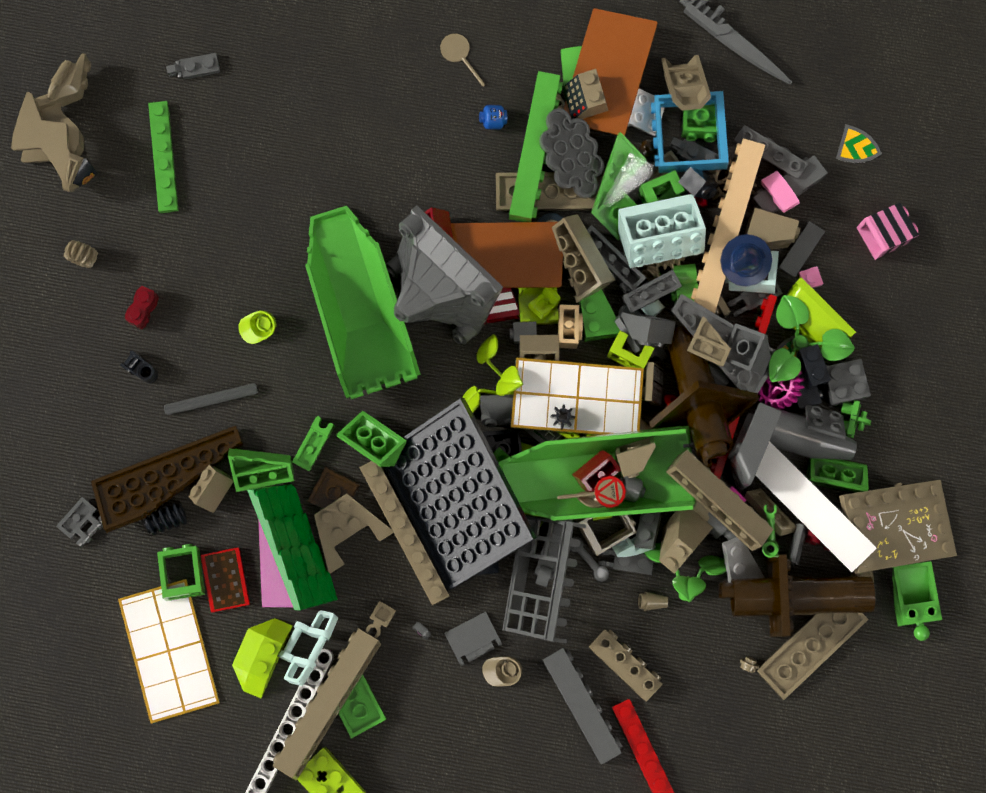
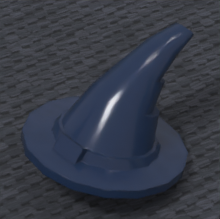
M749 234L736 236L722 250L720 258L721 269L726 278L735 285L744 287L756 285L764 280L771 270V250L766 242L758 236Z

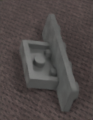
M746 125L742 127L734 139L739 144L742 143L743 139L764 144L765 148L762 159L795 179H799L808 166L807 162L792 154L787 148L780 147L771 138L762 136Z

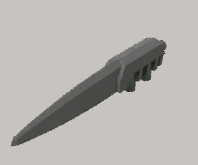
M709 0L679 1L686 7L684 10L686 15L725 46L770 75L787 84L792 83L762 52L736 32L729 24H725V19L719 17L725 11L721 5L713 12L709 6H705Z

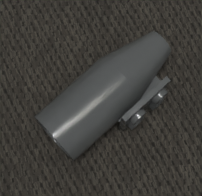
M806 405L805 417L775 408L781 411V415L770 442L777 449L811 459H853L857 449V442L846 436L842 414L822 409L819 406Z

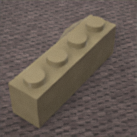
M578 214L564 217L552 227L559 251H562L564 256V266L568 268L571 277L569 279L571 287L574 286L576 296H574L576 303L597 293L615 281Z

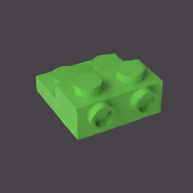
M715 104L704 105L701 109L683 110L681 137L686 138L687 141H695L697 138H702L706 142H714L717 139Z

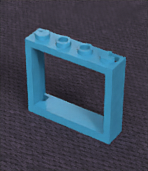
M723 91L710 92L711 99L705 104H715L719 159L664 162L661 108L678 106L673 103L670 94L655 95L654 103H651V114H655V120H652V131H656V137L653 138V147L657 149L658 155H654L655 167L659 168V173H670L674 170L676 172H686L690 167L701 171L728 168L729 159Z

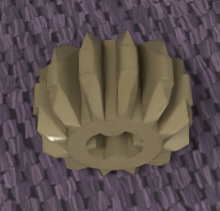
M72 240L66 245L63 256L71 263L91 268L97 260L98 252L95 248L85 243Z

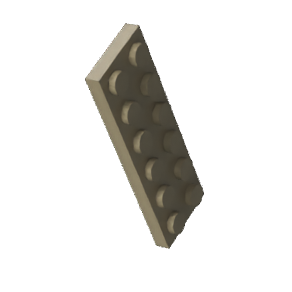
M545 172L544 180L539 182L538 189H542L540 200H536L534 206L538 207L537 211L593 209L598 191L590 198H580L576 195L573 188L563 189L556 184L554 179L555 172ZM603 172L600 176L596 177L598 182V191L605 172ZM496 173V211H510L517 173Z
M863 613L815 614L756 671L785 700L869 619Z

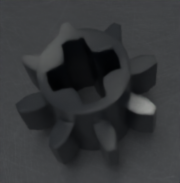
M563 404L561 409L555 407L554 411L556 414L550 416V418L555 419L553 426L558 424L561 430H563L566 424L568 427H571L572 424L569 420L575 419V416L571 415L572 408L566 409L565 404ZM560 414L567 415L566 421L564 419L559 420Z

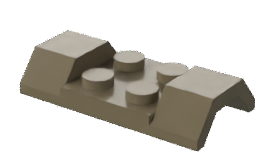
M695 55L688 64L672 65L666 58H661L664 76L673 103L682 111L701 109L711 99V94L699 55Z

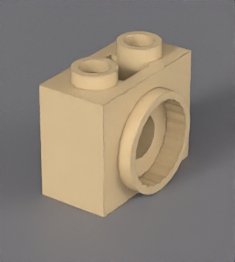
M560 305L558 309L559 348L577 349L579 340H582L583 316L582 313H579V305Z

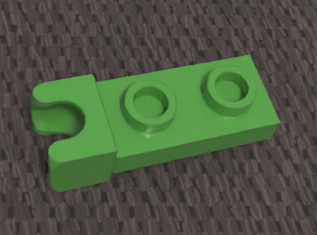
M319 416L315 418L292 461L295 465L309 472L335 427L333 423H329L326 428H320L322 419Z

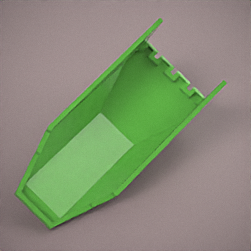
M347 206L310 217L309 247H307L308 261L306 270L336 372L346 398L354 399L364 396L363 390H366L367 394L383 390L382 384H385L386 388L401 384V378L404 379V382L418 379L417 376L421 374L404 321H399L394 315V306L397 298L379 243L374 241L369 231L363 228L357 217Z
M689 426L550 440L498 462L524 513L549 518L553 521L693 510L696 506V499L666 473L679 454L686 450L692 453L691 447H684L683 445L691 443ZM651 436L654 437L656 447L643 471L639 472L640 475L636 476L642 479L643 487L646 488L643 498H639L637 502L632 503L623 500L621 504L613 508H591L581 503L577 498L557 499L559 495L577 494L585 491L572 474L601 450L612 455L619 465L616 447ZM618 472L614 477L622 478V472Z

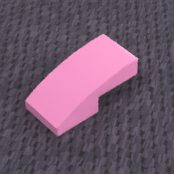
M778 171L761 180L762 186L773 197V202L783 213L800 204L797 196Z

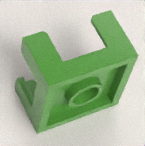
M676 170L641 184L637 194L641 204L658 201L656 195L664 193L670 186L673 187L676 194L684 193L685 190L679 183L680 179Z

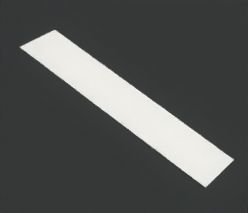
M769 441L756 476L853 572L877 548Z

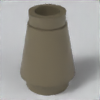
M650 592L640 593L638 598L639 609L648 611L667 608L668 597Z

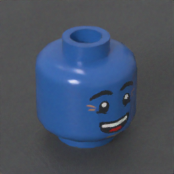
M486 105L483 111L479 113V121L483 123L485 129H502L507 124V110H504L501 105Z

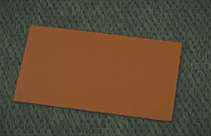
M593 9L573 78L578 74L596 69L609 111L584 118L583 120L587 122L589 129L615 135L621 132L625 136L657 28V21ZM566 101L563 109L570 115Z
M558 222L451 223L453 240L499 282L503 288L562 287L563 253L559 251L552 227Z

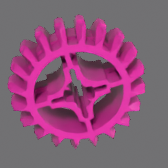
M800 370V373L791 379L790 383L789 381H779L781 386H778L777 382H771L768 376L758 392V396L761 395L759 401H765V405L784 409L785 406H792V402L796 403L798 401L796 396L802 395L799 389L805 388L803 385H800V382L805 380L804 378H799L802 371ZM782 391H787L784 397L776 398Z

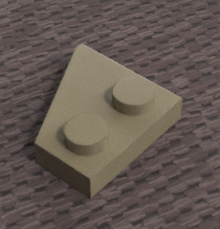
M702 317L687 351L723 367L731 348L724 342L708 320Z

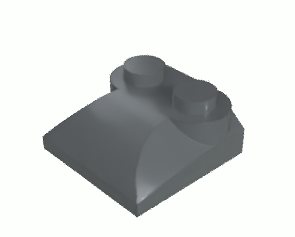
M513 394L480 396L481 423L488 428L501 425L511 427Z

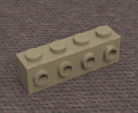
M603 630L588 647L647 702L663 685L660 682L661 677L654 671L650 673L645 668L647 664L640 657L634 658L631 655L633 651L625 643L621 645L617 641L618 636L613 631L609 630L607 632Z

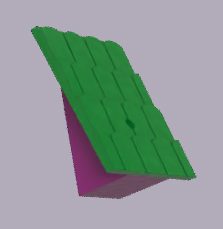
M292 484L247 490L259 523L262 607H293L294 610H304L338 600L330 573L326 571L320 548L314 541L307 515L303 513L296 488Z

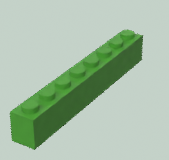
M538 71L509 212L510 220L531 222L532 218H536L538 207L534 206L536 200H540L542 189H538L539 182L544 180L545 171H542L543 164H546L547 155L541 148L539 140L541 134L548 129L546 125L548 113L559 106V100H556L557 93L561 94L563 82H560V75Z

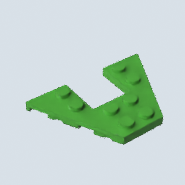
M621 132L617 135L591 211L617 240H620L618 234V209L637 205L620 186L647 160ZM670 186L658 198V201L680 197L681 195L676 194L673 187Z

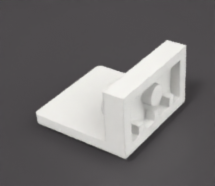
M638 89L628 127L633 126L652 136H656V131H652V120H655V114H651V103H654V95ZM661 108V119L664 112V108Z

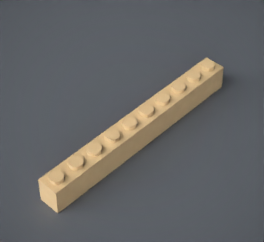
M743 139L741 144L737 143L734 154L738 156L736 162L732 161L729 170L732 176L730 180H726L724 190L727 193L725 198L721 197L718 206L721 209L720 216H715L713 226L716 229L714 234L710 233L707 243L711 246L709 252L705 251L702 263H705L703 270L699 269L696 279L700 281L698 289L694 288L691 296L694 302L714 314L726 278L721 269V253L726 244L739 234L765 148L764 144Z

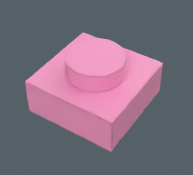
M817 266L798 273L799 277H802L812 288L824 284Z

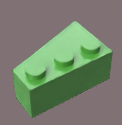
M602 290L579 302L580 313L583 316L585 342L617 337L620 330L614 322L616 316Z
M229 448L228 459L236 492L294 481V470L290 455Z

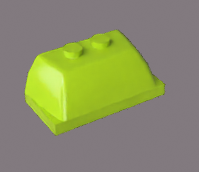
M802 277L788 291L787 295L798 298L808 308V321L805 324H799V332L807 338L808 343L823 342V334L830 329H839L847 334L849 338L856 333Z

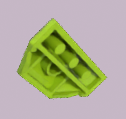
M274 618L248 628L232 664L244 692L262 699L279 660L278 655L283 650L292 630V625Z

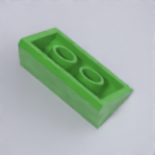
M364 411L359 413L337 434L338 438L380 467L395 466L406 444L404 438Z
M809 458L806 478L813 485L852 493L868 491L867 465L838 459Z

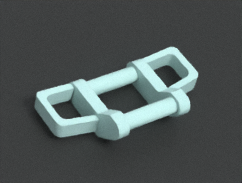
M320 610L310 627L298 621L295 623V629L288 643L278 655L281 659L291 663L284 676L286 681L299 686L305 684L316 666L315 662L325 642L329 641L338 620L335 614ZM324 618H330L325 630L318 629ZM301 633L318 638L308 659L291 654ZM297 668H304L299 678L294 679L293 676Z

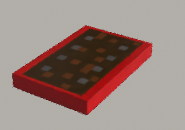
M240 548L201 555L211 613L250 605Z

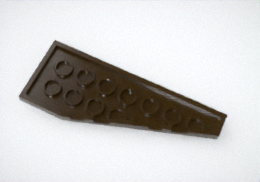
M237 426L230 427L92 480L91 484L105 532L108 533L144 519L198 479L209 464L215 466L226 458L229 448L238 449L243 443Z

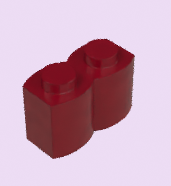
M141 286L136 291L134 303L129 306L125 314V320L130 325L141 330L146 327L150 320V312L158 304L159 296L155 291Z

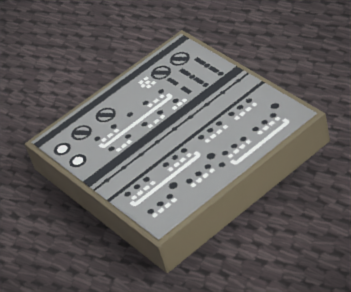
M647 362V367L644 368L643 373L646 383L642 389V397L654 407H661L664 369L654 362Z

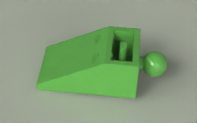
M932 562L892 567L894 608L898 626L916 624L914 636L917 640L924 641L930 635V631L924 626V623L942 620ZM910 610L913 611V613L911 614L912 616H914L913 618L909 616Z

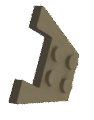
M347 493L314 514L329 573L345 564L334 547L359 530L369 526L379 542L394 533L390 527Z

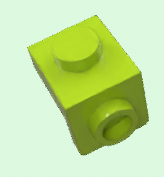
M544 288L541 295L529 302L528 308L540 319H543L557 308L561 297L552 288Z

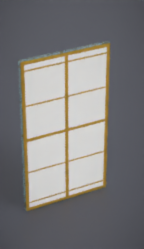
M516 358V368L524 385L514 390L511 428L592 435L640 431L644 368ZM563 404H565L566 409L572 408L571 415L575 416V419L569 420L572 424L571 427H568L566 424L563 430H561L560 425L553 426L555 419L550 418V416L556 414L554 411L555 407L561 409ZM560 414L559 420L564 419L566 421L567 415Z
M187 579L168 584L169 589L189 586ZM160 586L118 599L150 723L155 724L158 721L212 705H218L220 701L192 597L165 601L162 598Z

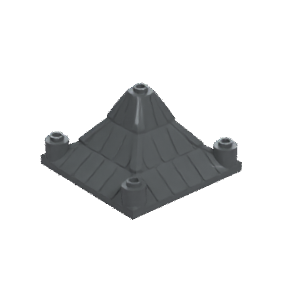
M416 205L410 214L399 223V232L403 237L396 255L386 263L390 279L397 280L401 276V293L394 306V315L399 321L406 323L433 320L450 325L455 324L457 327L452 330V337L456 343L465 345L480 333L503 286Z

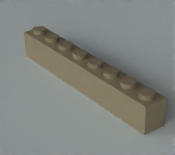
M373 461L359 467L432 606L449 598L450 596L382 467Z
M361 629L351 634L348 641L350 643L347 648L342 649L338 656L337 664L333 665L328 671L327 680L319 685L317 689L318 694L315 699L308 703L305 715L297 720L295 731L286 738L284 742L285 747L273 759V767L295 781L299 778L381 646L379 640Z

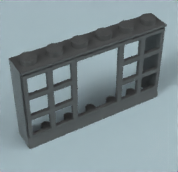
M526 515L537 538L518 549L515 553L502 630L552 642L567 643V639L555 637L557 626L565 627L567 625L566 619L558 618L560 606H570V600L562 598L563 587H572L574 584L573 579L565 578L567 566L576 567L577 565L576 559L568 558L570 546L579 547L581 543L579 539L572 538L573 528L586 529V525ZM541 522L549 523L547 537L538 536ZM554 524L563 525L561 539L552 538ZM538 540L546 541L544 556L535 554ZM551 542L560 543L557 558L549 557ZM530 557L557 562L551 598L524 592ZM528 597L536 599L534 614L525 612ZM541 600L550 602L548 616L539 615ZM525 616L533 618L531 631L523 630ZM538 619L547 621L544 634L536 633Z

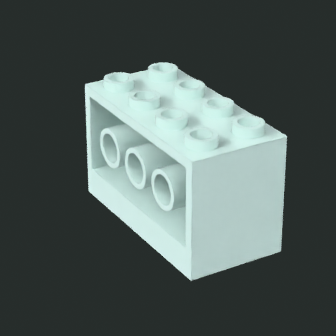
M692 194L618 209V234L630 268L704 253L706 227Z

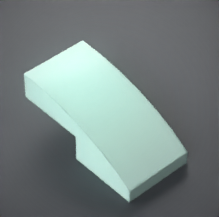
M628 537L612 547L617 557H629L652 550L635 548V537L631 540Z

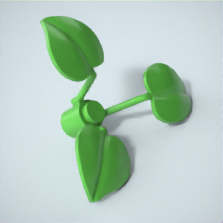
M782 296L776 311L777 321L780 326L786 329L796 326L795 338L790 343L791 354L786 348H780L772 354L768 367L771 382L788 381L800 373L801 362L794 356L800 349L815 344L821 345L822 357L829 361L842 360L854 351V345L847 334L839 329L826 331L822 336L823 342L808 343L805 336L799 335V324H805L809 319L808 308L796 297Z
M656 543V548L644 553L650 560L661 563L659 561L661 543ZM705 556L701 558L698 564L702 568H700L696 577L680 576L678 569L676 571L677 577L673 579L672 584L679 593V598L690 602L695 596L702 593L706 589V583L700 579L701 574L704 571L709 575L725 573V560L718 556Z

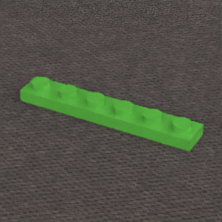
M168 102L148 103L159 213L176 212L179 210Z

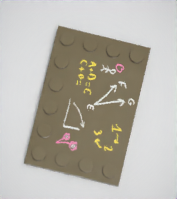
M941 480L839 496L843 515L877 548L855 569V574L957 556Z

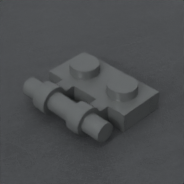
M81 497L56 527L70 539H73L76 534L79 535L81 538L76 544L82 548L92 540L91 537L98 529H102L103 524L100 516L98 519L93 516L98 509L84 497ZM90 521L92 523L91 527L84 532L82 528Z

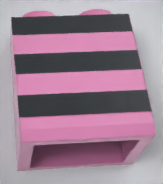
M901 203L864 218L857 227L875 260L908 244L919 236L917 226L911 222L907 209Z

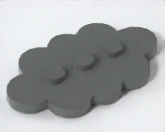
M554 109L546 117L548 129L541 134L539 140L541 148L547 153L546 164L551 170L555 171L554 179L559 187L563 189L573 188L576 195L580 198H590L598 191L596 177L603 173L605 166L603 159L597 155L598 143L589 136L590 129L586 121L580 118L571 119L568 112L564 109Z

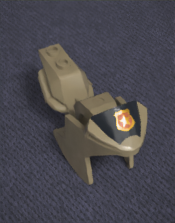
M83 53L76 63L68 60L61 63L51 80L48 94L34 98L32 93H26L13 132L11 145L14 151L23 150L21 156L22 163L51 162L62 180L63 190L67 192L75 191L97 175L96 170L88 160L80 157L84 151V136L79 128L63 114L61 108L82 99L84 90H87L88 79L86 77L87 72L91 70V61Z

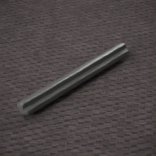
M256 383L190 398L164 405V411L166 415H171L258 393Z

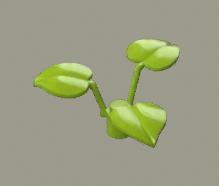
M494 334L488 337L480 346L477 352V361L480 364L486 362L501 379L497 383L496 391L478 390L476 386H473L465 392L462 398L466 399L472 413L480 404L481 393L499 396L512 395L514 390L524 385L515 366H510L502 374L491 363L490 359L496 355L498 349V340Z

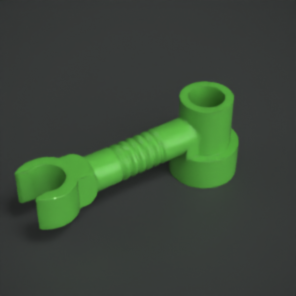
M767 504L764 506L767 522L774 529L762 547L763 554L769 558L776 556L779 551V545L775 541V513L778 510L776 504L774 505L773 512L768 511ZM769 545H772L774 547V550H771L769 548Z

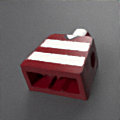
M511 288L502 289L484 324L520 318V312Z

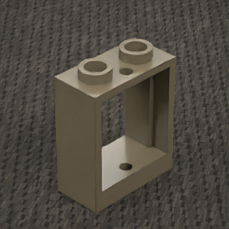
M619 515L625 528L599 543L587 522L592 518L574 520L576 523L586 525V529H579L591 552L598 556L636 533L634 528L636 523L631 516Z

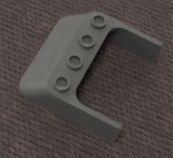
M763 403L758 404L754 415L751 413L747 414L734 447L728 453L726 459L728 460L727 466L734 483L740 491L751 485L781 415V411Z

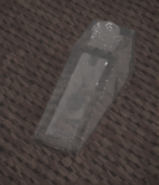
M630 153L602 204L611 207L642 185L646 179L648 180L651 177L654 165Z

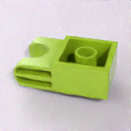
M326 746L308 761L297 779L309 793H366ZM319 771L327 773L325 776L327 778L326 781L319 779Z

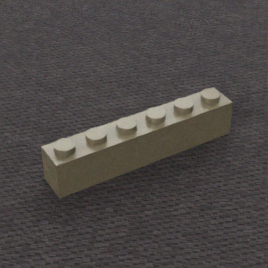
M686 450L679 454L667 469L666 473L751 551L764 545L774 529L766 520L754 512L752 507L742 501L738 494L729 489L708 467L704 466L693 453Z

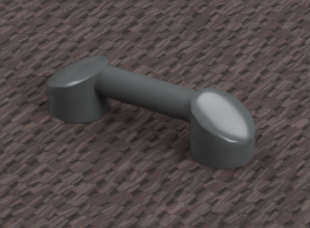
M573 537V539H579L581 543L579 547L570 546V551L578 552L594 570L593 576L598 582L606 581L609 577L608 569L605 566H600L585 550L581 538Z

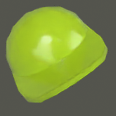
M256 311L240 320L239 333L247 343H258L274 333L277 325L276 320L267 311Z

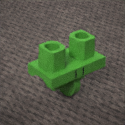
M854 400V403H843L841 413L851 415L849 422L844 421L845 433L849 438H854L857 423L859 424V431H863L865 425H871V420L866 419L867 412L862 411L861 417H859L860 401Z

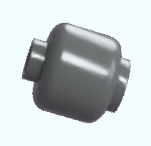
M628 476L618 478L626 489L625 501L634 503L639 498H643L646 488L643 487L642 479L638 477L628 478Z

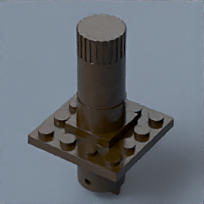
M680 326L674 329L672 344H667L680 396L658 413L649 423L651 429L689 426L690 436H692L697 456L702 458L706 467H710L713 464L711 459L728 454L734 447L728 425L759 401V397L754 392L716 384L708 360L687 351L693 336L685 326Z
M776 555L767 559V578L731 579V583L724 581L719 584V598H730L733 617L769 616L770 637L791 636L790 632H793L794 626L790 616L825 613L873 612L875 608V589L872 577L812 578L788 576L791 563L790 559H787V555Z

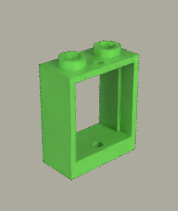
M185 544L179 549L167 547L163 551L157 552L162 598L165 601L205 595L200 549L197 546ZM192 554L196 585L169 589L165 558Z

